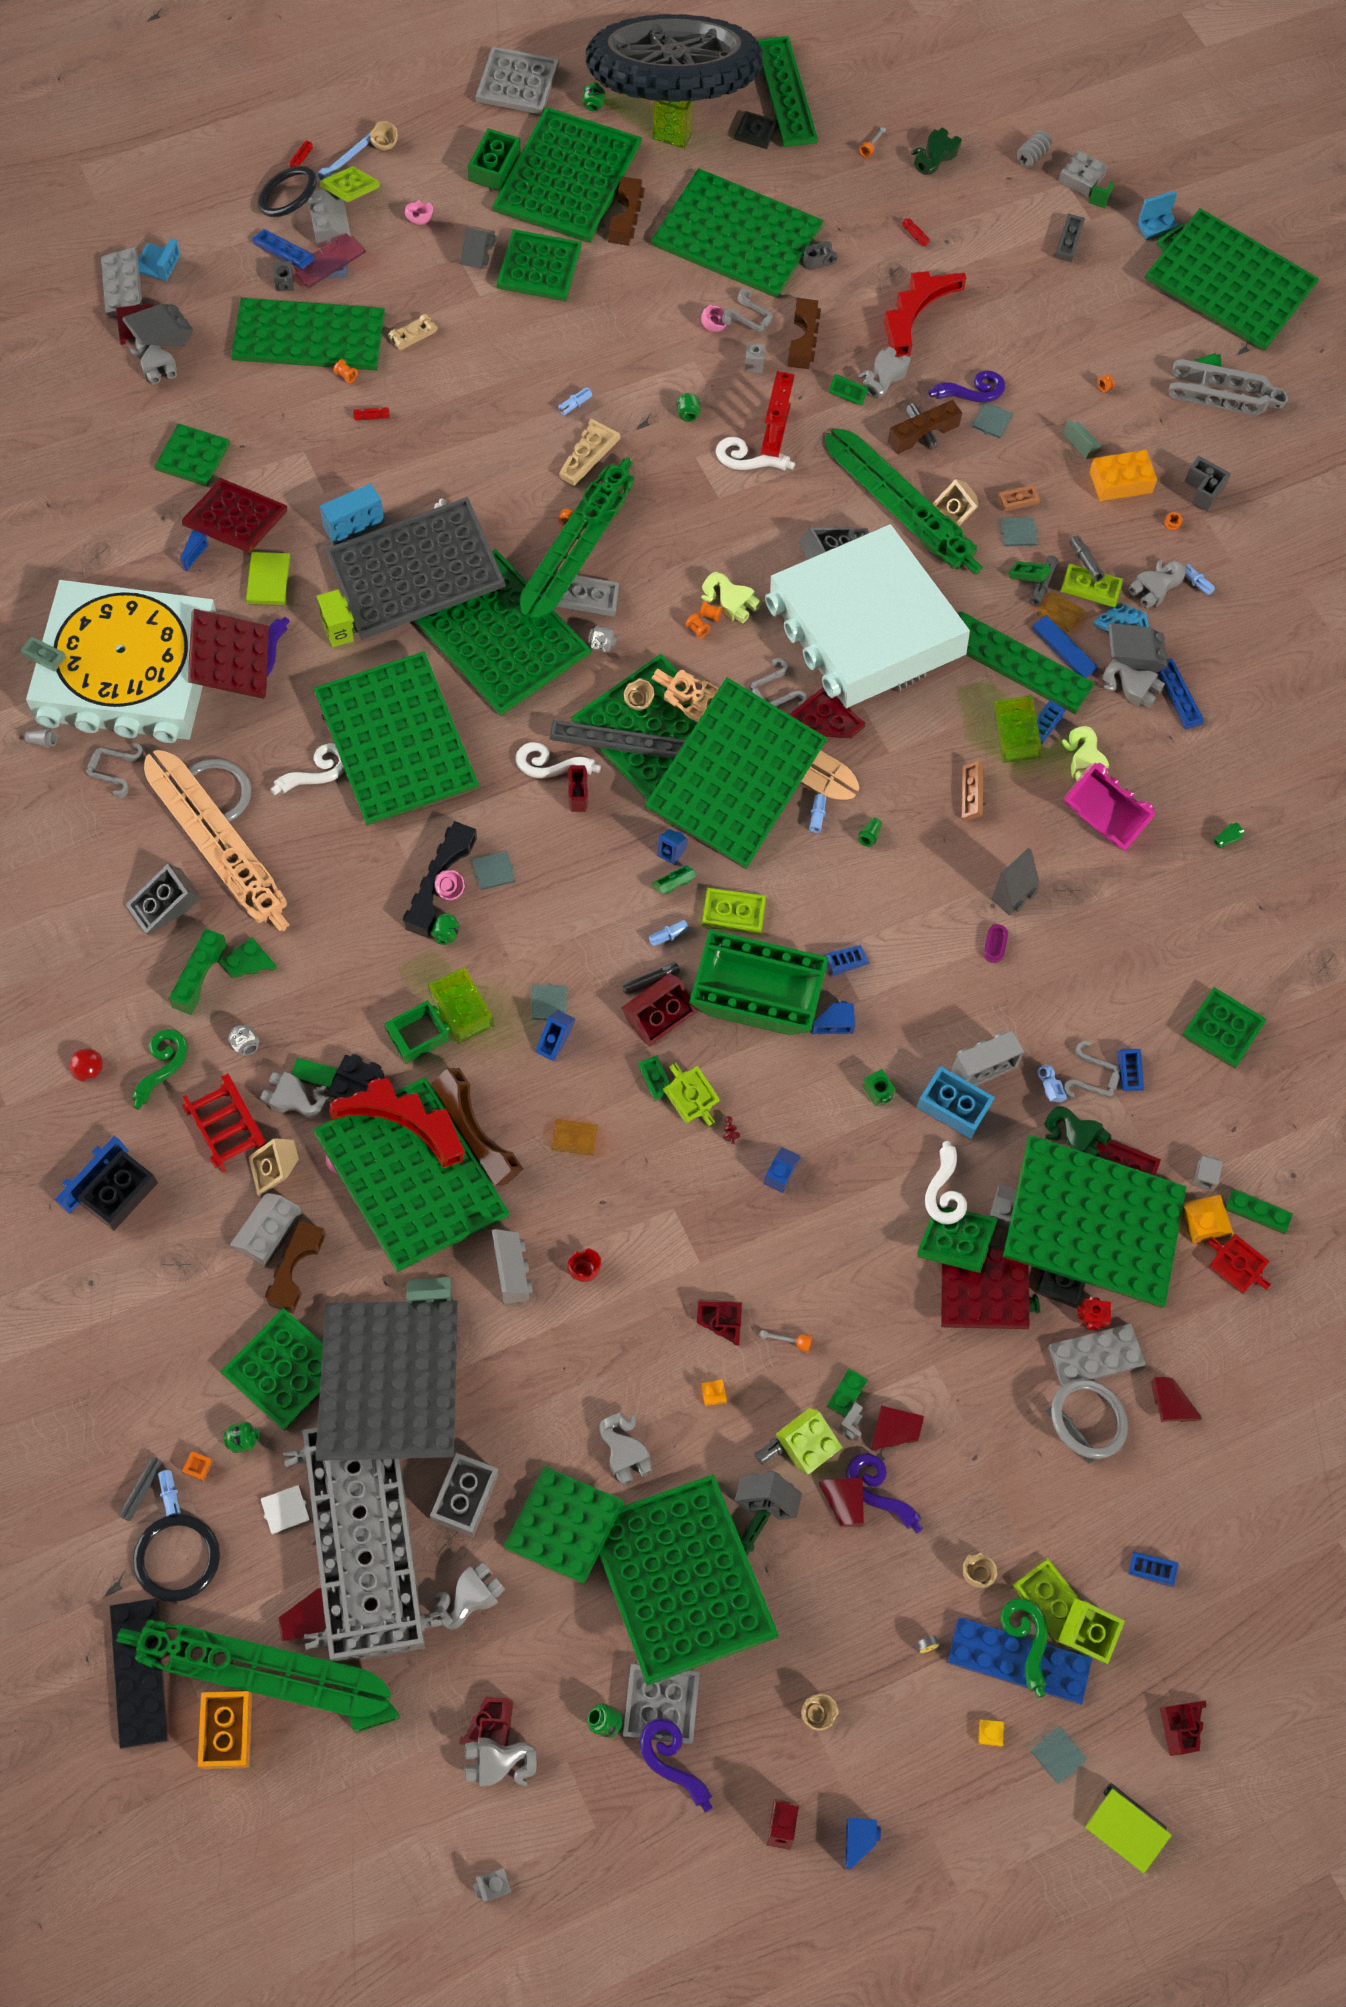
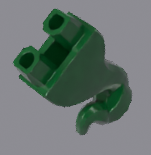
M943 127L938 131L934 129L928 137L926 151L920 147L911 152V155L917 154L914 161L916 169L923 175L934 173L941 162L952 160L957 156L962 139L958 136H954L952 139L949 138L948 131Z
M1056 1106L1052 1109L1044 1123L1045 1127L1052 1133V1135L1046 1134L1045 1139L1059 1140L1062 1136V1131L1058 1124L1060 1121H1063L1069 1148L1097 1157L1100 1154V1150L1094 1147L1095 1143L1098 1141L1106 1146L1112 1139L1111 1134L1104 1129L1103 1124L1100 1122L1081 1120L1071 1110L1062 1106Z

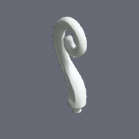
M727 437L721 440L716 447L718 460L724 466L734 470H751L769 466L785 471L787 468L793 470L795 462L790 461V457L784 454H779V458L761 455L752 459L736 460L743 458L748 452L747 443L738 437ZM738 446L740 449L738 451L733 450L731 457L726 454L728 447Z
M538 742L524 744L516 754L518 768L524 774L533 778H551L568 773L570 765H585L589 775H591L592 771L599 773L601 765L595 764L594 759L586 757L570 758L546 768L531 766L526 761V756L530 752L538 751L541 753L540 757L532 759V764L535 766H543L549 760L548 748Z
M324 744L314 753L315 764L321 769H330L334 765L332 759H322L324 754L333 753L337 755L339 762L333 769L323 773L292 772L285 774L274 781L275 786L270 789L272 794L276 795L279 792L285 794L298 785L323 784L339 778L345 770L335 744Z
M945 1141L942 1143L943 1148L939 1151L941 1166L928 1186L925 1195V1206L929 1215L935 1221L941 1224H953L965 1215L967 1202L961 1193L948 1191L941 1196L940 1206L947 1208L950 1201H956L958 1203L957 1209L947 1213L939 1210L937 1207V1194L954 1172L957 1163L956 1148L951 1146V1142Z

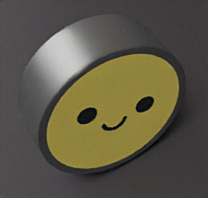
M936 1636L923 1638L916 1643L919 1654L932 1651L940 1646Z

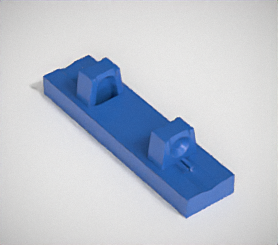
M116 1136L102 1149L97 1146L92 1151L95 1157L73 1180L66 1178L62 1183L65 1189L55 1198V1201L67 1213L70 1214L80 1204L77 1197L121 1150L125 1153L129 1151Z

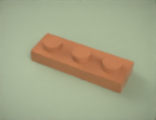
M979 760L963 766L962 818L966 821L983 816V763Z

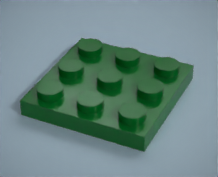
M178 423L155 464L156 471L208 487L230 445V440Z
M1213 987L1182 1036L1236 1069L1267 1019Z
M937 1204L939 1210L949 1213L956 1210V1208L952 1207L942 1208ZM966 1211L963 1218L958 1222L941 1224L931 1217L917 1251V1257L980 1273L998 1226V1218Z

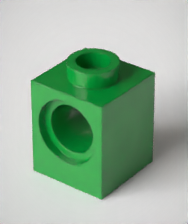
M883 1069L864 1078L862 1086L875 1106L880 1103L886 1104L893 1099L895 1087ZM875 1087H883L885 1091L879 1092Z

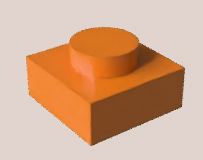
M191 1451L182 1473L204 1482L213 1460Z

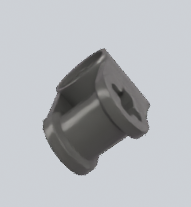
M824 241L805 248L802 264L807 270H814L834 264L838 259V255L832 250L831 242Z

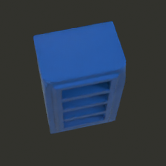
M192 530L180 557L183 570L188 571L209 545L206 535Z
M1050 700L1026 734L1043 744L1063 718L1065 709ZM1035 728L1039 729L1040 731L1044 732L1045 734L1043 735V734L1039 733L1038 731L1035 730Z
M861 945L833 951L824 955L829 957L827 968L831 977L869 964ZM858 952L862 960L858 961L855 953ZM848 955L852 956L854 962L850 961ZM842 957H844L846 964H843ZM834 960H837L839 965L836 966Z
M1141 1049L1117 1051L1122 1091H1143ZM1126 1057H1133L1134 1061H1126ZM1126 1065H1135V1069H1126ZM1127 1073H1136V1076L1127 1077ZM1127 1081H1137L1138 1085H1128Z
M1133 1552L1128 1574L1174 1588L1179 1564L1178 1562ZM1139 1559L1143 1560L1141 1572L1137 1571ZM1148 1562L1152 1563L1150 1574L1146 1573ZM1157 1565H1161L1159 1576L1155 1575ZM1166 1567L1171 1568L1169 1578H1164Z

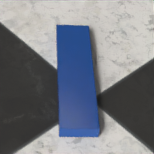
M263 229L252 238L253 244L285 261H292V265L302 270L315 260L310 252L266 229Z
M1047 615L1032 626V630L1074 672L1087 678L1097 671L1098 666Z
M1173 658L1167 659L1168 667L1157 672L1160 680L1165 683L1164 688L1185 730L1202 725L1204 719Z

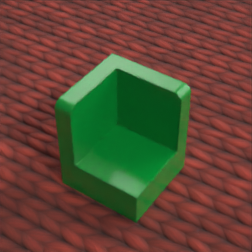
M1110 182L1107 190L1094 186L1089 203L1105 209L1110 199L1114 182Z

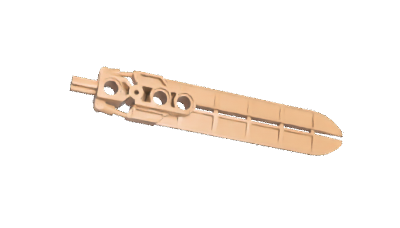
M657 669L652 677L653 680L667 688L664 700L674 707L680 708L687 717L696 722L699 721L719 688L705 680H698L694 678V675L686 673L684 670L677 672L673 678ZM695 683L701 685V690H696ZM681 686L684 688V691H678L675 687ZM690 704L691 706L685 708L682 705ZM823 751L819 752L811 765L812 767L809 768L801 781L818 793L835 800H849L856 796V794L836 781L856 792L859 791L858 781L852 771Z
M161 750L153 751L167 771L164 773L152 756L148 754L145 759L144 769L149 784L226 884L238 903L248 910L247 913L257 923L263 921L266 923L271 920L279 932L285 931L289 924L281 913L282 909L287 906V901L281 890H278L273 878L265 867L254 856L193 774L178 757ZM169 776H171V778L174 780L177 786L181 789V791L183 792L182 794L179 793V791L170 781V779L168 778ZM186 797L200 815L197 816L186 802ZM202 819L206 822V824L209 826V828L212 830V832L216 835V837H213V836L211 835V833L208 831V829H207V828L205 827V825L202 823V821H201ZM218 841H220L222 845L225 847V851L218 844ZM233 859L237 860L235 863H230ZM244 874H248L245 878L241 877ZM272 886V888H273V890H274V894L271 892V890H270L269 888H265V887ZM252 899L254 907H250L248 904H246V900ZM265 904H272L270 907H263Z

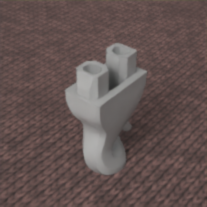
M136 339L138 351L130 348V352L134 356L141 358V367L146 381L149 380L154 385L161 381L160 376L166 375L169 379L177 377L175 360L169 352L163 350L162 346L140 345Z
M888 347L885 351L881 349L875 359L874 373L866 370L859 375L860 379L866 376L863 385L869 387L867 395L872 398L884 396L891 383L900 381L907 375L911 358L903 355L900 359L895 357L896 351L891 347Z
M1160 559L1157 563L1156 571H1145L1136 576L1135 581L1129 587V593L1132 596H1137L1141 593L1144 597L1141 598L1140 602L1145 609L1151 606L1156 608L1163 602L1166 592L1178 586L1184 580L1186 571L1180 562L1171 561L1162 568L1163 561Z
M1117 660L1111 661L1102 677L1106 683L1103 688L1108 691H1115L1118 683L1114 675L1118 674L1127 700L1138 708L1141 704L1151 708L1156 697L1150 694L1149 691L1159 695L1165 683L1157 679V673L1145 670L1136 671Z
M273 1072L269 1079V1084L277 1087L275 1092L265 1089L260 1097L261 1102L270 1106L272 1111L278 1113L297 1111L310 1119L322 1118L329 1104V1097L321 1095V1093L327 1090L326 1086L314 1089L312 1099L316 1103L311 1105L302 1082L288 1072L283 1074Z
M617 1413L600 1422V1434L611 1450L610 1469L612 1474L624 1486L633 1481L629 1470L637 1467L640 1476L644 1477L652 1473L650 1455L643 1443L635 1438L613 1431L617 1426L624 1431L634 1429L636 1416L633 1415L630 1421H628L624 1414Z
M484 1562L474 1569L470 1566L460 1576L455 1590V1603L452 1613H448L450 1604L449 1594L439 1592L434 1595V1599L439 1601L434 1606L433 1611H444V1616L439 1617V1619L445 1620V1626L448 1630L459 1628L473 1611L488 1609L499 1602L496 1598L505 1588L497 1578L488 1585H485L484 1581L493 1573Z
M478 1738V1742L465 1744L466 1759H477V1765L465 1766V1780L467 1782H478L479 1787L499 1782L520 1759H524V1764L514 1773V1781L517 1784L526 1786L527 1781L524 1778L533 1776L536 1773V1749L529 1743L523 1742L502 1746L492 1739Z

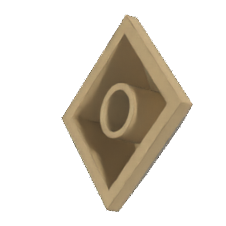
M957 479L933 503L945 516H949L958 526L979 507L975 492L967 482Z
M274 1138L248 1157L258 1196H262L289 1176L299 1160L294 1140Z

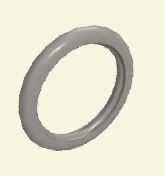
M209 759L194 764L189 768L193 776L206 769L221 768L228 770L238 778L242 789L240 800L231 811L223 815L228 822L241 815L251 798L252 788L247 774L236 764L222 759ZM177 786L176 789L179 791L180 794H182L183 792ZM202 819V823L208 826L206 822Z
M1077 1379L1063 1384L1057 1390L1051 1407L1052 1422L1058 1436L1069 1449L1081 1456L1094 1459L1108 1458L1121 1449L1127 1438L1128 1420L1122 1403L1109 1388L1093 1380ZM1081 1389L1091 1390L1104 1397L1111 1405L1117 1418L1118 1428L1117 1434L1110 1444L1101 1448H1089L1076 1441L1069 1434L1062 1419V1405L1070 1393Z

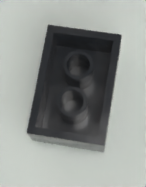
M121 1150L77 1199L82 1207L111 1230L115 1231L158 1182L154 1174Z

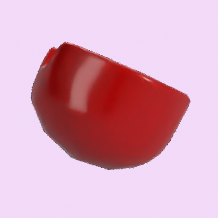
M90 1048L77 1051L70 1060V1072L73 1078L81 1082H85V1080L90 1078H96L103 1068L101 1055L96 1050Z
M586 1248L583 1252L575 1251L568 1260L567 1270L575 1280L581 1282L591 1281L600 1272L601 1257L598 1252L591 1248Z

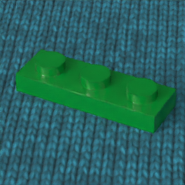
M1232 1189L1225 1207L1228 1212L1282 1234H1286L1293 1213L1235 1189Z

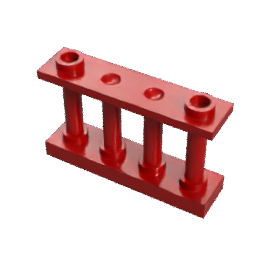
M780 371L776 373L765 418L767 427L761 448L762 455L779 458L791 407L789 399L795 374Z
M229 1073L221 1077L223 1085L220 1086L221 1088L190 1103L187 1095L182 1096L185 1102L182 1107L186 1115H192L213 1155L210 1157L215 1169L219 1167L222 1173L226 1172L223 1162L252 1147L260 1149L266 1144ZM224 1095L231 1097L232 1102H230L229 1106L199 1120L195 1110ZM239 1112L242 1118L239 1120V1123L211 1137L207 1135L204 1127L232 1113L237 1114ZM242 1130H249L251 1134L248 1137L249 1140L218 1155L213 1146L214 1144Z

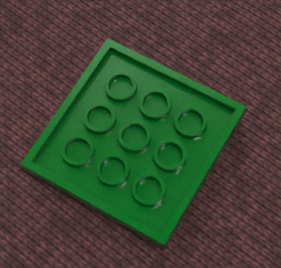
M513 229L498 277L497 289L567 302L582 249V242Z
M282 1308L220 1372L285 1432L320 1395L323 1343L287 1310Z
M544 1466L503 1548L584 1585L624 1501Z

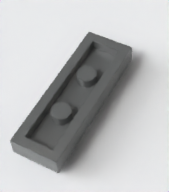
M1068 214L1055 258L1072 262L1084 224V217Z

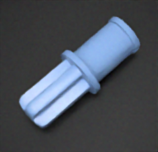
M586 387L577 394H572L568 400L558 405L559 411L566 407V409L561 411V414L565 416L576 407L579 408L582 403L592 397L591 390Z
M1187 564L1184 567L1186 571L1185 577L1192 582L1193 586H1197L1206 595L1212 594L1215 586L1204 578L1203 573H1198L1190 564Z
M822 794L815 795L813 809L810 811L812 817L809 830L813 833H820L822 831L823 817L826 816L824 811L826 796Z
M682 920L670 927L665 926V929L650 935L649 941L652 946L659 945L668 940L673 941L674 937L689 932V927L686 921Z
M170 1470L161 1471L158 1474L162 1490L160 1497L164 1501L166 1516L180 1514L181 1510L177 1499L179 1492L175 1490L172 1472Z

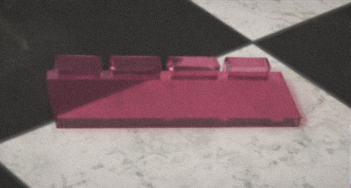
M345 233L336 239V243L332 241L321 248L323 255L319 250L313 253L315 260L303 270L294 266L296 270L295 275L309 289L366 253V250L353 236L350 237Z

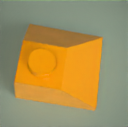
M1221 1195L1184 1202L1182 1213L1192 1244L1211 1240L1212 1237L1218 1239L1234 1234Z

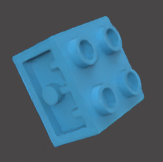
M1176 191L1144 200L1137 225L1146 240L1165 235L1178 226L1171 213L1177 196Z
M170 238L164 248L147 243L138 259L139 274L167 281L181 255L178 240Z
M1123 603L1116 604V607L1111 608L1093 621L1094 626L1109 631L1108 624L1110 623L1149 627L1146 612Z

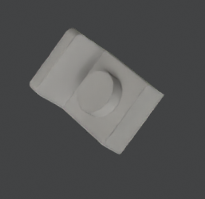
M857 1403L854 1404L838 1428L842 1431L841 1434L849 1440L854 1439L855 1441L859 1439L862 1433L851 1425L856 1427L863 1417L860 1414L863 1407Z
M504 1868L476 1877L477 1883L473 1884L477 1899L482 1898L484 1903L511 1893Z

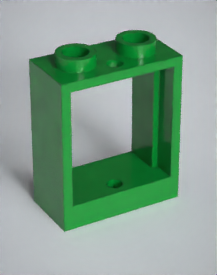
M429 1000L384 1023L388 1036L405 1064L449 1042L448 1033L451 1031L445 1021L441 1022L438 1008L435 1005L432 1006ZM428 1015L439 1035L410 1050L398 1030Z

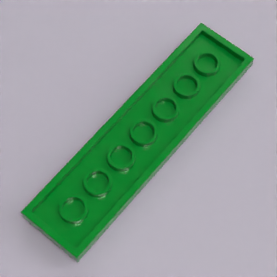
M789 36L757 39L763 51L762 71L783 147L816 144L818 137Z
M963 611L959 613V617L970 630L966 656L1045 699L1053 701L1073 714L1077 713L1094 687V682Z

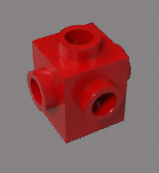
M1097 1297L1085 1299L1081 1306H1078L1077 1318L1081 1319V1326L1087 1327L1089 1330L1107 1328L1111 1323V1301H1100V1298Z

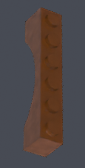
M447 1068L431 1083L435 1093L442 1100L448 1113L454 1119L456 1127L462 1132L468 1146L477 1156L479 1164L487 1172L489 1180L495 1186L508 1184L523 1170V1167L513 1152L499 1147L485 1135L472 1109L470 1083L460 1068Z

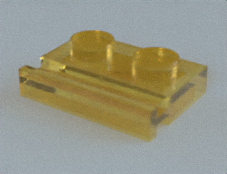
M1052 591L1039 608L1037 615L1043 618L1047 615L1058 627L1070 633L1083 615L1084 609Z
M556 1119L552 1150L594 1156L598 1124Z

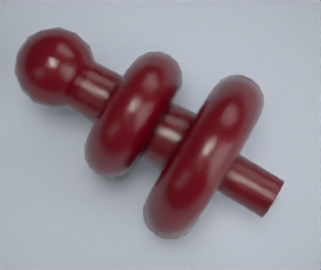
M727 1116L725 1118L727 1126L724 1127V1131L728 1133L723 1135V1139L730 1141L731 1144H735L734 1140L740 1137V1133L734 1132L737 1130V1127L732 1125V1117Z

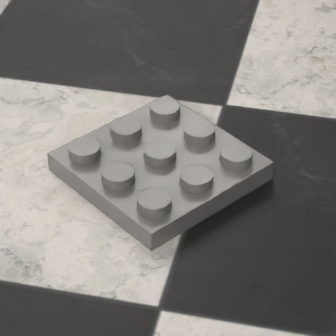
M631 1664L623 1737L640 1739L644 1727L649 1722L655 1719H668L679 1727L682 1733V1744L693 1745L700 1672L689 1670L646 1686L639 1665ZM659 1731L653 1736L652 1740L672 1742L673 1737L667 1731Z

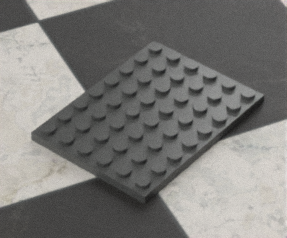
M468 497L326 549L361 640L506 587Z
M457 1300L427 1303L425 1301H412V1304L407 1302L326 1303L316 1461L454 1457Z

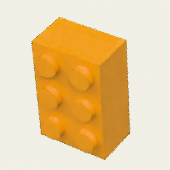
M1147 450L1094 458L1089 471L1099 501L1153 493L1157 482Z
M249 1691L201 1693L198 1767L200 1769L250 1768L252 1694Z

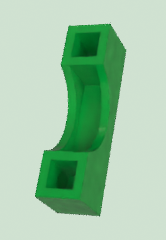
M206 928L204 929L169 996L172 1008L192 1015L201 997V988L207 972L214 963H219L227 947L224 935Z

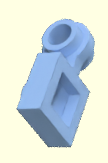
M1042 1065L1038 1069V1076L1044 1081L1045 1095L1049 1101H1065L1067 1096L1061 1081L1055 1079L1053 1067Z

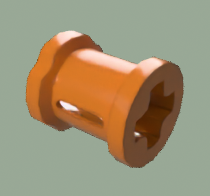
M343 359L339 360L333 369L334 374L342 376L345 382L349 384L358 375V370L348 366Z
M704 601L699 617H707L718 623L723 606L716 607Z
M697 613L691 615L685 623V626L691 628L699 639L704 637L711 627L709 624H705Z

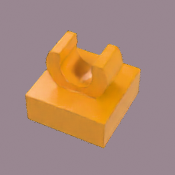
M723 1380L701 1383L705 1407L727 1402Z

